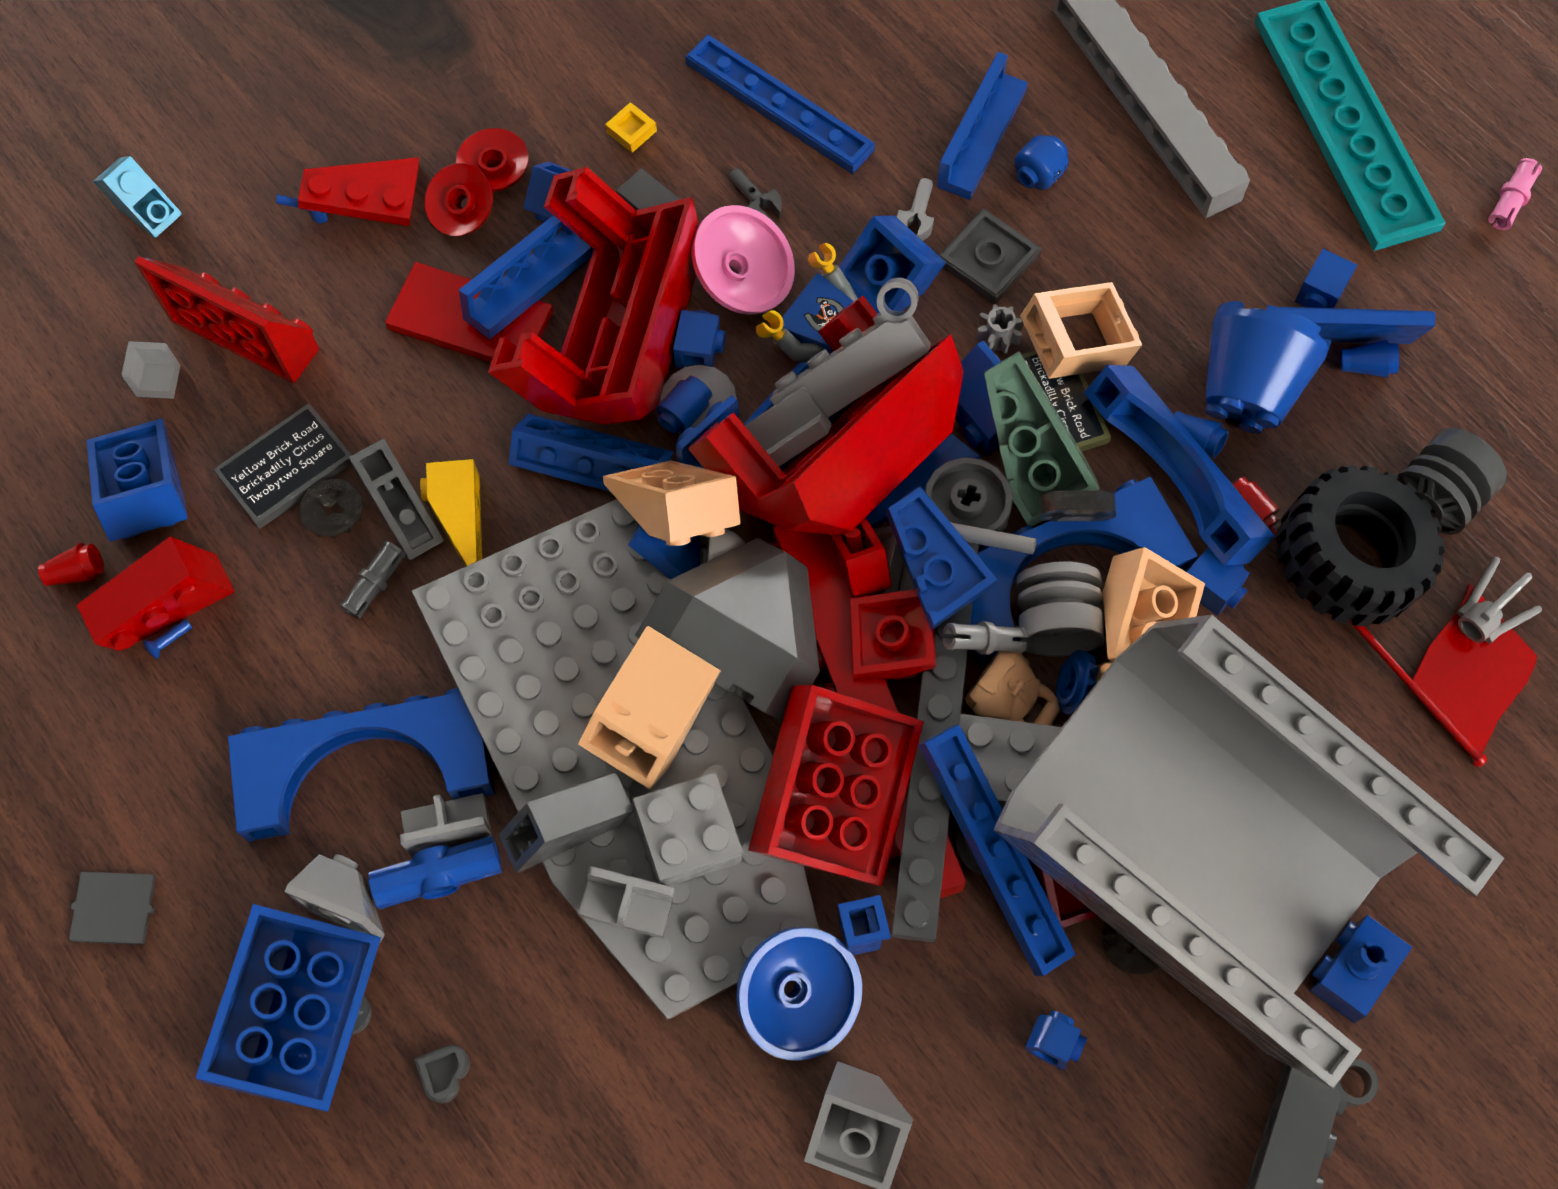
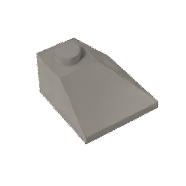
M319 854L288 883L284 892L305 910L346 928L381 937L382 941L385 933L367 880L356 870L358 867L356 862L339 854H335L333 860Z
M837 1061L821 1105L804 1162L876 1189H890L912 1126L913 1118L879 1076Z

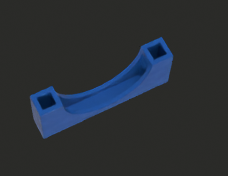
M1148 477L1139 482L1136 479L1129 480L1120 485L1116 492L1108 496H1093L1074 511L1069 513L1067 510L1059 511L1050 516L1046 523L1035 528L1031 525L1025 526L1013 533L1015 535L1036 538V547L1033 555L991 546H981L978 549V556L998 580L992 588L973 600L970 625L989 621L995 626L1015 627L1010 610V591L1017 575L1033 560L1057 548L1073 545H1090L1122 554L1145 547L1185 572L1195 563L1198 555L1152 478ZM1019 637L1013 638V641H1018ZM970 650L978 666L990 662L997 653V651H993L992 654L982 655L976 650Z
M458 688L446 691L443 696L432 698L424 695L412 696L405 699L404 703L390 706L385 703H374L365 706L363 711L353 713L332 711L324 714L321 719L311 721L290 719L284 721L282 726L274 728L248 727L241 730V734L228 736L236 831L248 842L290 834L289 822L292 804L305 777L323 758L351 743L370 739H387L403 742L419 749L428 755L441 769L447 792L452 800L481 793L484 796L495 795L489 752Z

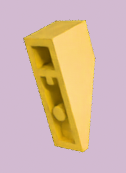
M474 459L426 463L427 478H421L420 480L422 500L429 502L436 519L465 567L482 560L480 475Z

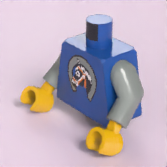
M828 243L819 245L820 251L824 254V261L819 258L816 252L810 253L808 257L809 264L816 269L822 268L823 274H815L783 317L776 311H768L762 317L769 322L770 327L765 323L756 326V333L759 337L769 338L772 336L773 343L792 361L797 363H805L825 349L829 354L834 352L818 331L842 309L858 299L840 267L832 264L835 260L836 252L833 246Z

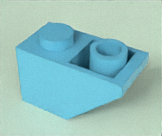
M131 156L120 157L93 181L122 213L153 238H156L182 215L179 209Z

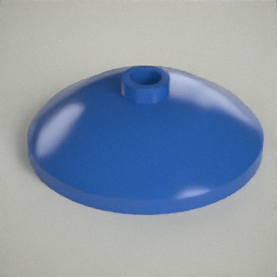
M811 927L784 929L762 941L746 960L739 976L736 993L739 1018L748 1036L767 1053L786 1060L800 1061L812 1059L823 1055L838 1045L852 1028L862 1001V979L854 956L835 936ZM793 981V991L785 995L784 987L786 983Z

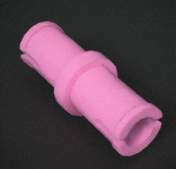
M1531 158L1521 159L1510 181L1503 184L1499 192L1501 198L1488 218L1490 224L1494 223V228L1509 230L1521 206H1525L1531 197L1530 189L1542 171L1541 164L1537 165L1533 171L1538 163L1536 160Z

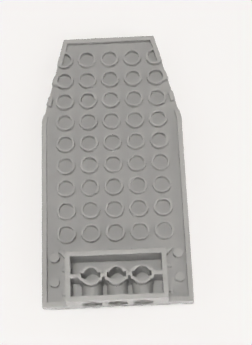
M616 499L412 590V594L517 812L527 802L613 773H617L621 784L628 789L633 807V798L716 772L743 851L741 863L670 886L675 888L663 939L580 917L600 939L615 960L622 965L632 980L665 1019L669 1020L737 985L746 960L754 949L769 936L793 927H811L819 929L804 866L748 851L773 756L743 699L714 683L669 770L651 789L646 788L578 745L595 709L639 638L635 636L636 632L665 583L670 580L628 545L639 523ZM634 811L618 827L542 862L553 886L573 907L577 915L588 881L587 873L589 866L657 883Z

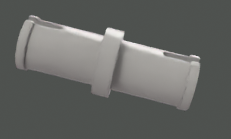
M982 621L977 625L947 623L943 630V634L958 635V638H943V644L948 650H976L982 655L992 654L993 651L1022 653L1026 650L1028 642L1013 641V638L1017 637L1028 638L1027 631L1022 626H995L992 622Z

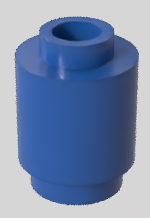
M688 376L686 380H680L656 407L659 415L657 418L658 422L670 433H683L709 407V400L712 397L711 390L704 382L694 376Z

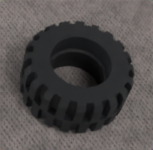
M1354 465L1331 469L1322 473L1318 479H1314L1281 518V526L1277 529L1276 535L1277 544L1281 545L1276 551L1279 563L1285 564L1282 572L1287 582H1293L1297 589L1294 592L1301 600L1306 598L1313 604L1312 609L1323 615L1326 612L1332 615L1331 620L1344 624L1352 620V625L1369 626L1371 623L1376 625L1389 622L1393 617H1398L1437 581L1436 576L1441 573L1444 559L1441 555L1445 553L1444 537H1439L1438 535L1442 531L1438 518H1433L1430 514L1432 507L1427 500H1421L1415 494L1417 490L1409 483L1404 485L1397 481L1398 476L1390 472L1378 473V468L1362 466L1359 470ZM1335 524L1350 526L1366 535L1378 549L1382 558L1383 568L1373 567L1354 557L1342 544Z

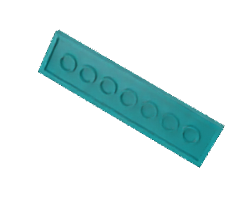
M1302 0L1257 13L1254 23L1373 251L1440 232L1446 222L1326 1Z

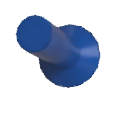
M184 619L154 641L144 640V646L150 655L159 659L160 651L191 630L192 626Z

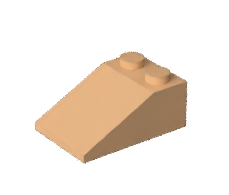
M672 460L603 476L604 485L649 536L665 540L666 545H685L691 542L690 537L697 535L705 537L723 535L725 528L740 525L736 476Z
M1145 547L1113 556L1103 589L1108 659L1114 662L1123 651L1156 622L1196 617L1205 583Z

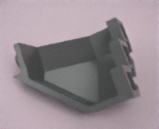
M756 538L668 580L635 634L636 637L640 638L647 626L653 628L721 670L715 684L781 722L783 721L791 687L812 685L820 672L808 568L787 552L760 538Z

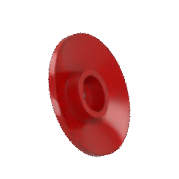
M489 128L470 135L461 144L457 152L456 163L470 164L481 170L487 176L492 192L505 190L520 181L527 171L529 154L524 141L515 133L500 128Z
M466 163L451 164L437 172L431 179L425 194V211L430 223L441 233L453 237L466 236L478 230L487 220L493 204L492 187L487 176L475 166ZM468 197L467 204L464 208H461L462 200Z

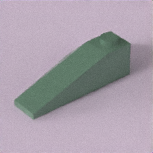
M1017 352L984 371L1005 474L1013 494L1012 500L1027 525L1034 526L1099 489L1097 477L1021 353Z

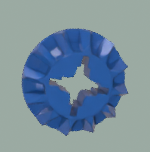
M1074 651L1063 663L1057 678V700L1061 711L1068 715L1074 713L1096 685L1098 667L1095 666V656L1087 651Z

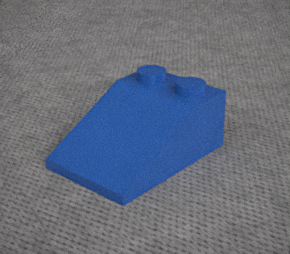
M163 418L86 440L92 506L109 542L122 538H132L139 533L159 527H169L179 521L188 519L185 496Z

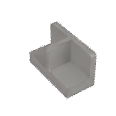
M483 793L444 801L441 795L433 796L434 804L401 811L404 834L400 835L401 845L410 855L434 846L442 845L449 847L492 835L486 797Z
M589 866L587 873L588 881L579 909V917L663 939L675 888Z

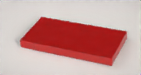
M415 262L385 321V325L388 330L492 362L499 338L505 337L516 346L523 333L533 332L542 338L554 311L551 304L538 300L493 338L488 339L463 320L459 289L472 279ZM480 292L473 296V300L479 296Z

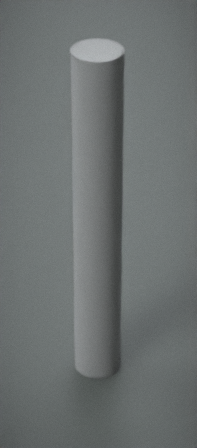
M950 522L966 542L1034 554L1036 538Z

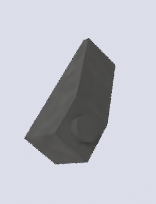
M384 438L348 458L409 560L414 559L444 541Z

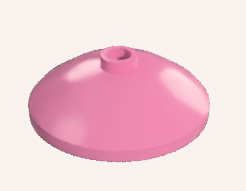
M731 205L714 210L698 225L691 247L693 267L701 285L716 302L740 314L757 315L772 310L787 297L795 276L793 253L786 237L771 219L752 208Z

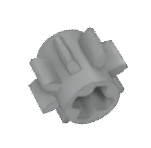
M994 304L988 315L980 313L978 321L980 327L977 329L976 338L978 340L984 339L991 350H1002L1005 354L1011 343L1015 345L1020 344L1022 338L1020 331L1023 327V321L1021 318H1016L1013 312L1014 307H998Z

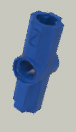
M491 835L452 848L441 845L423 849L415 853L412 860L368 872V881L376 907L380 910L420 897L423 899L444 897L456 892L459 889V885L494 876L503 871L499 851Z

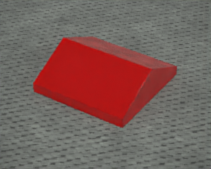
M915 589L850 598L853 675L855 678L903 679L936 667L934 629L931 631Z

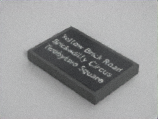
M308 403L213 470L258 528L261 529L349 467L351 463L348 458L352 454L310 403Z

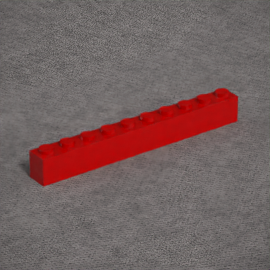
M779 526L773 527V542L770 544L787 552L808 568L819 670L824 671L828 682L823 685V688L898 712L885 679L855 678L853 675L850 598L852 596L827 534L791 531ZM910 778L889 858H896L899 867ZM948 835L940 899L962 892L966 884Z

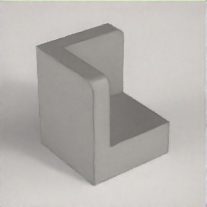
M128 341L122 377L136 397L174 399L181 365L165 343Z

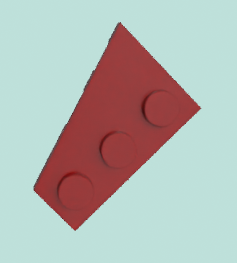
M420 157L304 169L298 197V208L410 227Z

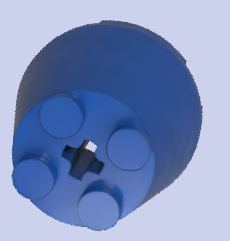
M1241 301L1225 302L1217 308L1211 327L1205 394L1206 408L1204 412L1216 419L1225 420L1229 418L1240 422V429L1253 434H1261L1263 428H1277L1281 425L1324 362L1331 345V340L1319 336L1320 326L1291 311L1268 305L1266 310L1259 308L1246 309L1243 308L1244 304Z

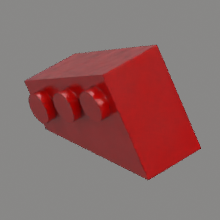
M170 536L76 606L94 644L122 651L229 596L235 590L216 554Z

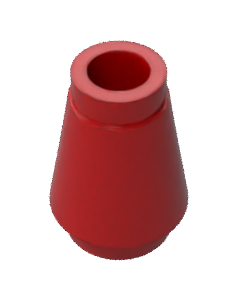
M78 543L38 566L39 577L45 586L93 581L97 575L102 574L104 571L103 559L97 547L93 544L85 545L83 543Z

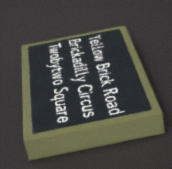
M1036 350L1022 354V357L1081 452L1108 444L1111 436L1102 415L1084 394L1089 386L1083 373L1049 379Z

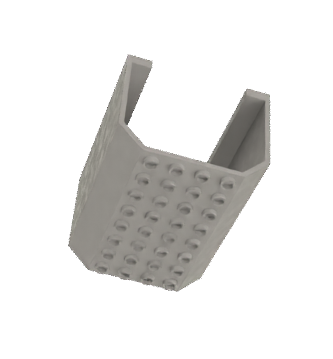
M1213 615L1156 622L1123 651L1012 790L994 827L996 833L1263 1052L1331 1088L1336 1086L1362 1049L1296 996L1294 992L1379 879L1419 853L1467 894L1477 896L1505 859Z

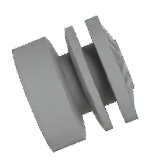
M1050 562L1027 568L1017 575L1015 581L1016 591L1018 592L1017 606L1023 611L1019 615L1018 626L1024 627L1028 634V638L1019 637V641L1028 642L1026 652L1047 657L1070 656L1076 650L1091 652L1104 645L1106 640L1104 613L1098 608L1103 600V593L1100 590L1102 579L1101 573L1097 568L1078 562Z

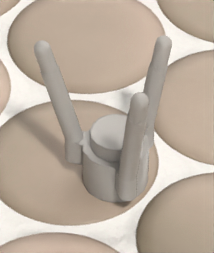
M1499 557L1492 558L1466 604L1457 611V615L1460 617L1458 619L1460 630L1466 637L1477 643L1486 641L1491 644L1499 635L1531 619L1542 611L1541 606H1535L1502 624L1500 621L1503 618L1500 609L1532 579L1531 573H1525L1494 603L1490 601L1477 603L1500 563Z

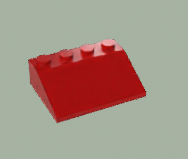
M138 256L134 261L171 322L294 384L319 350L312 334L313 330L305 322L296 318L291 321L283 317L273 306L267 303L259 305L251 301L241 290L234 287L229 290L221 286L215 278L207 273L201 272L199 275L184 267Z
M815 685L792 686L748 851L882 887L924 721Z

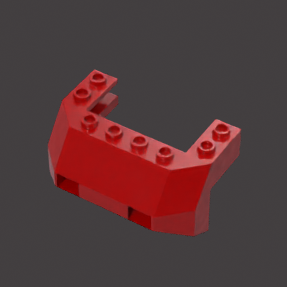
M588 167L554 175L544 208L594 249L561 353L533 332L521 334L517 346L505 337L499 338L488 373L542 412L603 425L640 420L656 409L659 404L673 357V348L681 311L687 310L696 279L691 247L699 221L693 197L635 210Z
M861 296L835 315L818 333L829 347L835 351L842 346L839 340L854 329L859 328L864 332L875 323L872 319L878 313L866 298ZM950 334L932 344L927 354L862 395L832 423L826 436L803 450L783 470L780 469L734 412L720 423L714 424L688 449L704 469L736 476L740 511L786 530L837 536L848 533L871 513L953 432L964 370L952 335Z

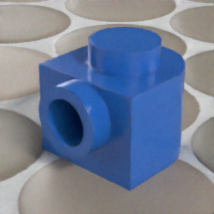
M1050 1011L1049 1015L1040 1014L1025 1049L1040 1060L1064 1070L1069 1059L1078 1062L1088 1038L1080 1034L1081 1029L1073 1026L1075 1023L1073 1019L1060 1012Z

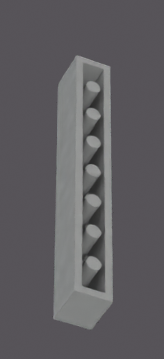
M1054 0L1053 12L1203 217L1206 219L1241 202L1250 181L1246 169L1235 161L1229 153L1225 141L1221 137H1217L1208 125L1204 113L1196 109L1188 98L1186 89L1175 81L1169 73L1165 61L1157 57L1149 46L1147 37L1142 32H1139L1131 22L1126 9L1120 7L1116 0Z

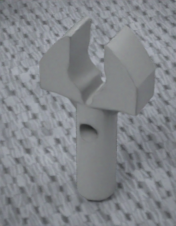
M927 178L920 179L912 208L909 211L898 210L897 218L907 227L912 225L914 221H917V226L919 227L917 236L922 241L931 235L934 226V218L927 216L925 213L933 187V182Z

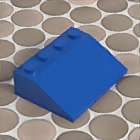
M253 904L195 1079L201 1083L328 1112L381 937Z

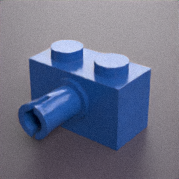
M1369 915L1362 918L1356 924L1350 920L1335 939L1341 946L1334 956L1330 957L1326 954L1312 972V976L1317 980L1310 989V992L1353 1023L1367 1016L1412 949V946Z

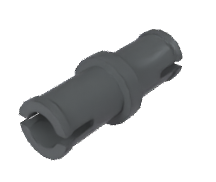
M384 541L383 546L366 569L361 568L357 575L360 578L343 602L339 604V607L356 619L361 620L362 615L379 591L384 592L388 587L387 580L401 560L406 557V554L394 544Z

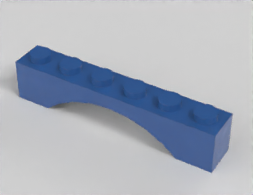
M1106 365L1085 390L1084 394L1106 421L1136 442L1168 474L1188 503L1197 523L1199 536L1224 566L1250 563L1276 536L1136 368L1126 365Z

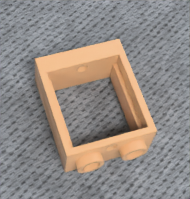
M1112 282L1035 293L1020 315L1049 379L1100 371L1106 365H1127L1142 346L1139 334L1133 327L1124 308V303ZM1092 313L1107 346L1075 351L1060 318Z

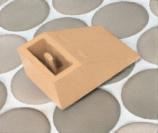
M647 626L595 709L578 745L646 788L651 789L669 770L721 670Z

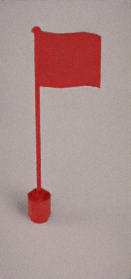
M1245 476L1241 477L1232 485L1276 536L1277 529L1274 526L1279 519L1275 515L1279 512L1280 508L1255 481L1250 482ZM1470 583L1467 585L1465 595L1457 611L1466 604L1474 590ZM1481 595L1477 603H1482L1486 600ZM1456 611L1428 646L1411 679L1364 626L1352 625L1474 760L1472 765L1476 767L1483 766L1487 761L1486 754H1483L1498 720L1527 684L1536 664V653L1513 629L1499 635L1491 644L1486 641L1477 643L1470 640L1462 633L1458 626V619L1460 617ZM1503 618L1500 620L1501 624L1506 622Z

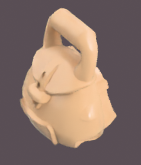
M997 651L965 697L966 703L975 715L981 717L1024 722L1023 718L1031 711L1038 697L1045 699L1047 703L1034 721V724L1051 726L1061 712L1057 697L1048 687L1041 684L1039 679H1036L1028 659L1022 653Z

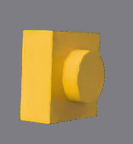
M631 102L605 124L606 133L631 153L657 132L656 122Z

